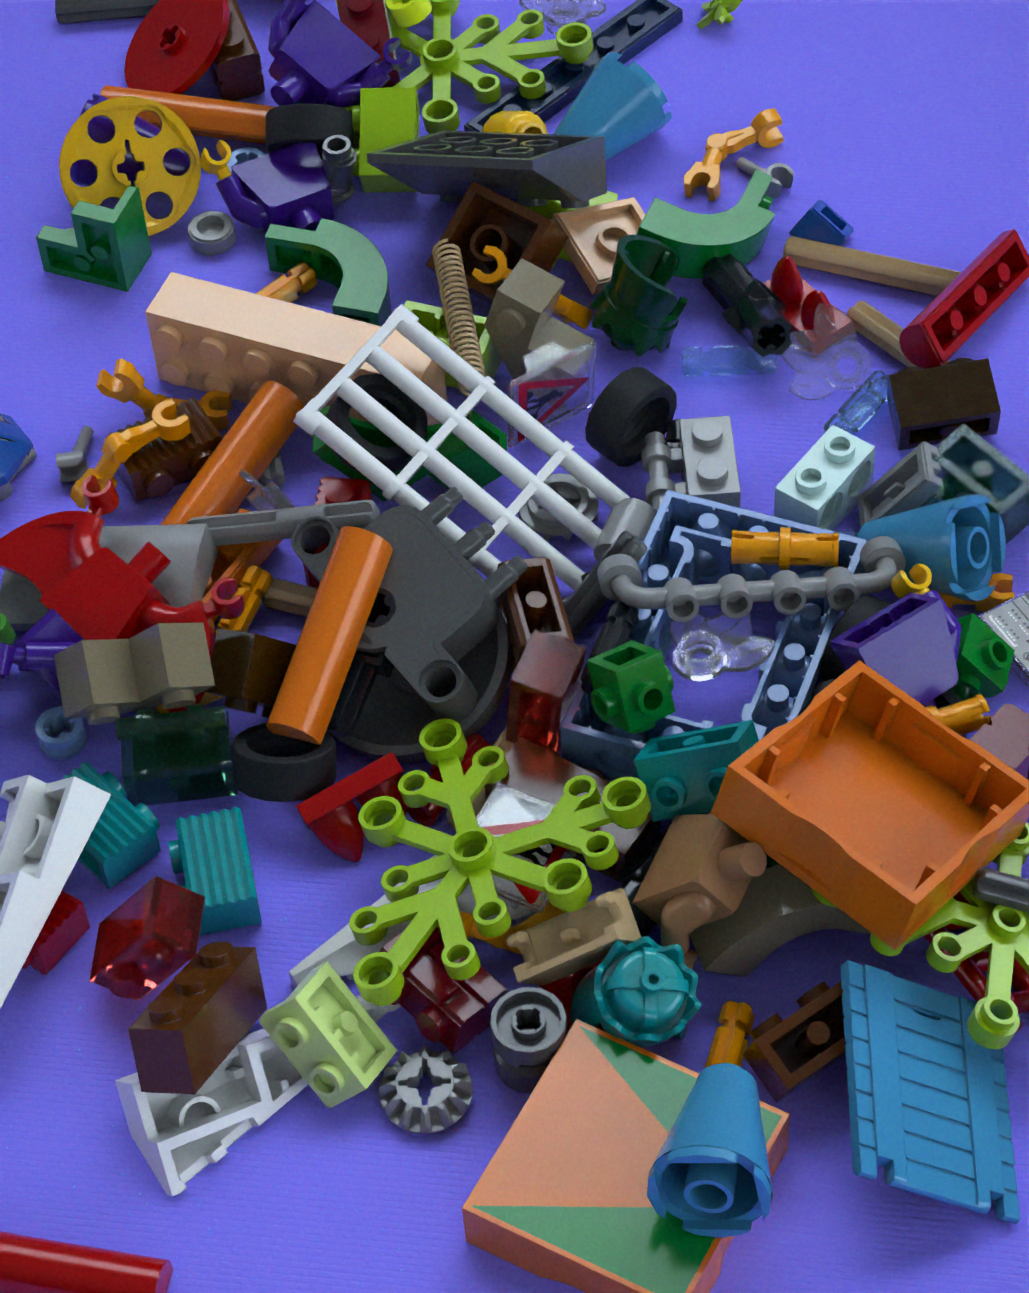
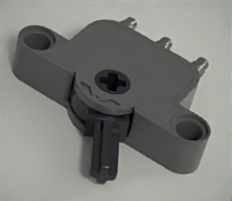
M456 487L450 488L445 494H440L421 511L416 507L406 505L392 507L380 514L364 528L384 538L394 550L327 727L329 732L342 737L351 736L356 728L376 676L381 675L390 678L393 669L401 675L430 710L440 719L446 718L461 721L468 717L475 709L477 691L457 662L484 640L495 628L499 617V607L496 598L518 580L519 576L527 570V564L520 556H515L510 562L500 566L488 578L482 579L477 570L467 560L483 548L486 542L495 535L494 528L487 521H484L477 528L471 529L456 543L452 544L436 527L463 500V495ZM314 516L301 521L297 525L291 537V544L296 555L320 583L339 530L327 518ZM329 543L328 547L324 551H322L319 554H315V551L321 545ZM449 683H456L455 688L450 694L437 697L443 686Z

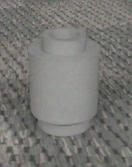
M625 498L618 506L613 507L593 551L596 560L599 561L623 531L632 532L644 542L657 513L656 509L649 503L636 498Z

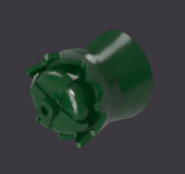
M627 235L618 241L611 280L605 284L602 291L589 307L592 310H596L592 327L602 330L611 339L610 343L616 349L627 352L632 350L640 357L648 350L654 348L659 353H662L665 348H669L673 332L678 325V318L687 304V299L681 296L677 302L674 292L666 288L679 267L680 257L678 251L660 240L643 235Z

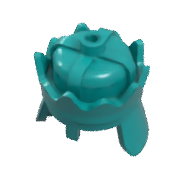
M648 936L641 937L630 944L616 941L605 959L598 966L590 970L577 985L571 1002V1023L573 1025L576 1019L594 1027L601 1024L607 1033L643 1049L646 1046L663 1043L673 1036L682 1040L686 1034L687 1023L701 1007V1002L696 998L698 974L685 965L683 948L679 944L660 946Z

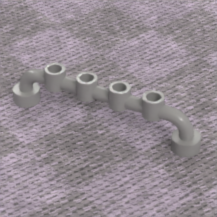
M879 536L866 542L860 551V563L865 572L862 574H852L847 568L838 566L827 570L823 576L799 578L793 571L782 570L775 573L770 580L746 582L741 575L727 574L721 577L715 584L693 585L688 579L677 577L666 582L663 587L643 588L642 576L636 560L626 554H614L605 558L600 563L597 570V578L603 595L610 600L622 601L629 606L640 609L666 608L671 619L677 622H686L697 615L699 606L720 605L722 612L727 617L741 618L751 611L754 602L773 601L775 608L780 613L791 615L803 609L806 599L824 597L827 598L829 605L833 609L846 611L853 602L859 600L860 595L878 593L889 588L892 578L899 570L904 571L906 560L896 540L887 536Z

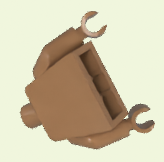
M711 811L709 814L676 815L632 903L661 927V946L679 944L683 948L685 965L693 969L698 954L696 951L689 949L690 933L700 926L732 915L738 909L751 879L762 875L765 871L767 856L759 844L748 841L713 815Z

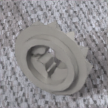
M557 473L551 474L544 482L591 522L598 520V496L570 474ZM532 498L518 512L519 519L536 533H542L547 542L553 536H563L568 542L573 534L572 531Z
M426 1045L419 1052L409 1055L401 1051L398 1061L391 1067L385 1066L383 1079L378 1087L381 1106L386 1116L395 1125L404 1130L423 1134L442 1131L459 1121L469 1108L473 1093L472 1082L466 1063H460L456 1060L449 1049L441 1053L431 1051ZM423 1074H429L433 1086H437L431 1089L428 1105H423L422 1097H419L418 1089L415 1088L419 1086L420 1078H423Z

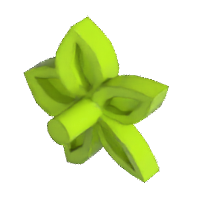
M712 0L702 3V9L707 14L696 25L701 30L713 20L718 25H722L724 21L727 24L731 23L734 17L730 12L735 11L742 0Z

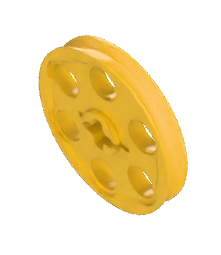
M123 96L111 98L94 105L84 112L68 131L59 157L61 185L73 209L78 201L100 206L106 198L114 197L120 199L127 187L131 186L127 175L117 171V165L124 163V155L127 154L125 148V140H127L129 153L132 155L134 162H142L143 171L136 173L135 181L133 182L134 187L139 188L148 236H151L172 226L191 206L201 177L199 150L187 125L166 106L142 97ZM151 111L159 117L161 128L155 137H142L135 130L134 121L140 112ZM103 116L113 123L115 133L109 142L97 143L90 138L87 127L91 119ZM180 149L188 155L190 161L189 168L183 175L173 176L165 170L163 158L169 150ZM88 160L96 167L97 178L91 186L80 187L72 181L70 168L74 162ZM154 192L165 193L172 202L171 212L164 219L153 218L146 210V200Z

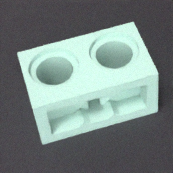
M832 425L775 487L774 516L834 531L858 504L857 497L873 484L875 446Z

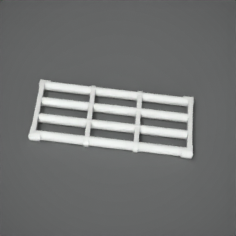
M401 304L393 310V313L388 317L383 326L314 399L312 398L302 410L296 413L293 422L310 436L315 434L384 491L382 495L387 500L391 501L393 499L401 506L416 507L421 511L430 504L406 484L422 465L449 488L456 487L467 503L493 523L492 527L495 530V535L486 542L483 548L467 560L486 577L495 572L498 564L502 563L486 549L501 532H504L534 558L545 557L550 559L554 575L575 591L582 582L581 576L585 573L516 517L517 513L532 498L594 550L602 530L544 482L560 465L611 508L618 506L623 499L630 497L573 451L574 446L567 440L565 442L561 441L494 385L496 381L489 376L485 378L418 322L419 318ZM395 330L472 392L457 410L380 347ZM365 362L369 363L442 424L428 442L423 440L350 379ZM335 394L413 457L398 475L394 474L319 412ZM480 401H483L550 457L549 461L536 475L466 418ZM451 433L456 435L522 490L508 508L504 507L437 451L438 447ZM448 517L436 525L452 544L456 543L466 534Z

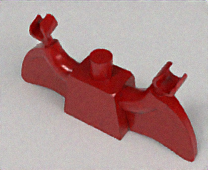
M91 475L84 480L81 487L89 505L86 512L63 511L45 515L14 529L0 538V568L22 576L35 584L42 594L39 601L48 610L53 608L83 640L129 639L158 623L203 622L211 660L216 638L212 617L218 615L223 619H236L244 610L242 595L235 596L231 600H223L233 596L238 591L236 580L230 577L221 578L214 583L211 589L212 600L205 604L198 600L182 607L170 606L165 597L152 585L171 563L159 549L148 541L127 564L108 547L101 548L100 536L105 523L101 516L111 513L119 504V497L111 479L107 481L106 487L102 491H100V486L95 476ZM203 691L195 695L196 702L194 704L181 708L167 709L168 712L179 723L189 721L199 706L205 692Z

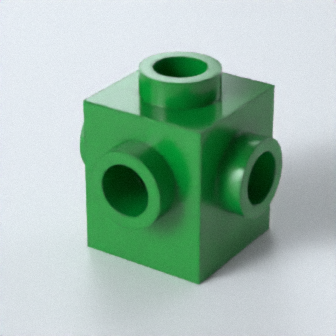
M974 613L957 619L962 629L958 661L956 662L959 679L957 684L950 689L962 701L973 698V696L981 694L986 699L1004 692L1009 679V671L1015 650Z
M631 640L587 660L593 685L591 702L601 721L625 730L627 733H641L655 727L657 720L676 712L671 693L674 688V682L669 669L664 663L662 651Z

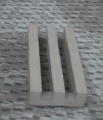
M923 441L857 497L861 527L870 520L919 508L943 488L942 479L936 476L941 472L940 463L934 461L939 456L937 447Z

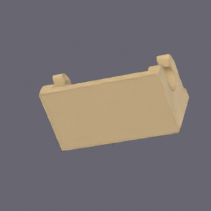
M619 888L597 896L596 899L587 902L584 907L577 911L562 913L529 929L511 934L507 937L506 942L512 948L517 947L524 958V963L513 967L517 982L545 986L604 960L616 941L630 944L641 938L625 889Z

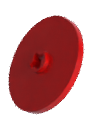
M160 0L143 19L129 45L124 68L128 88L182 94L193 86L211 66L223 45L230 17L228 1Z

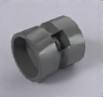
M522 987L511 990L499 998L492 1009L490 1027L494 1065L498 1077L507 1087L519 1093L531 1094L568 1034L567 1016L563 1004L554 994L542 988Z

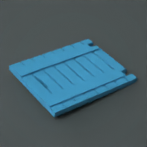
M847 960L840 966L841 988L843 990V1015L845 1016L843 1020L846 1042V1068H848L847 1085L848 1094L850 1095L848 1101L851 1122V1149H853V1173L856 1176L874 1180L877 1177V1165L884 1167L885 1184L980 1214H987L989 1212L992 1200L995 1201V1211L998 1219L1013 1224L1020 1221L1018 1195H1016L1018 1191L1014 1168L1013 1142L1011 1141L1010 1115H1008L1010 1110L1008 1090L1006 1089V1070L1003 1063L1005 1061L1004 1049L985 1048L976 1043L968 1033L967 1019L977 1002L894 976L891 972L867 964L862 965Z

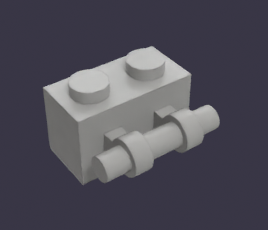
M730 416L679 419L680 448L670 449L665 445V438L661 432L654 431L645 436V448L642 450L641 458L643 469L649 474V482L645 487L646 501L656 511H658L667 490L740 508L741 491ZM681 473L682 482L674 483L669 479V474Z

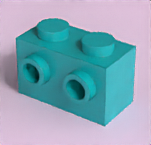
M753 720L648 740L633 762L639 779L646 786L651 802L650 813L653 822L674 819L676 815L705 814L711 811L728 765L759 741Z

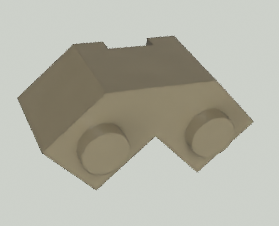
M523 258L497 289L484 326L515 384L578 378L583 371L595 339L552 317L565 281ZM572 386L527 390L540 397L549 394L553 390H557L559 393L564 392V396ZM556 396L554 399L550 400L549 402L555 404V403H556L558 400H560L563 396H561V397H560V396H559V397Z
M203 622L158 623L129 639L81 640L54 655L64 717H87L89 725L115 722L120 719V714L161 705L165 709L189 706L196 702L195 695L215 686Z

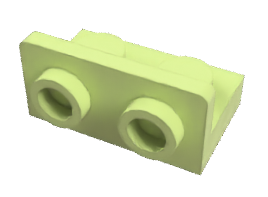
M328 961L312 969L285 1001L265 1011L259 1018V1022L328 1108H332L365 1091L397 1052V1049Z

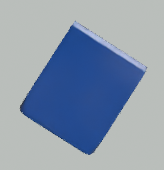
M819 199L798 221L789 234L841 246L854 232V227L827 203Z

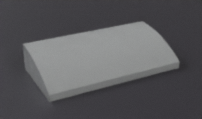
M207 524L103 526L100 536L101 548L108 547L127 564L148 541L171 561L167 568L152 583L170 603V606L182 607L198 600L202 601L218 555V550ZM4 570L0 590V613L6 616L14 631H28L49 610L39 601L42 594L35 584L22 576Z

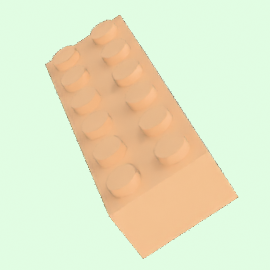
M170 272L145 311L159 380L207 393L219 390L230 393L233 400L244 403L250 402L265 381H274L294 392L304 406H306L381 328L378 325ZM395 330L380 347L447 402L444 369ZM365 362L350 379L353 380L360 375L381 373ZM335 394L321 410L327 406H332L338 395ZM353 407L350 409V417L371 423ZM425 411L428 417L427 426L440 423Z

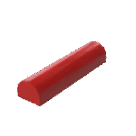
M1015 229L999 234L901 332L899 337L900 348L904 356L912 364L924 369L942 366L1029 277V255Z
M0 1231V1293H167L173 1273L170 1260Z

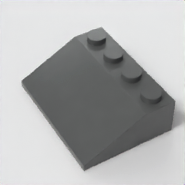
M442 130L367 153V163L421 194H439L440 201L461 202L472 181L506 198H520V205L542 206L548 204V200H560L562 208H583L589 206L590 199L607 193L604 136Z

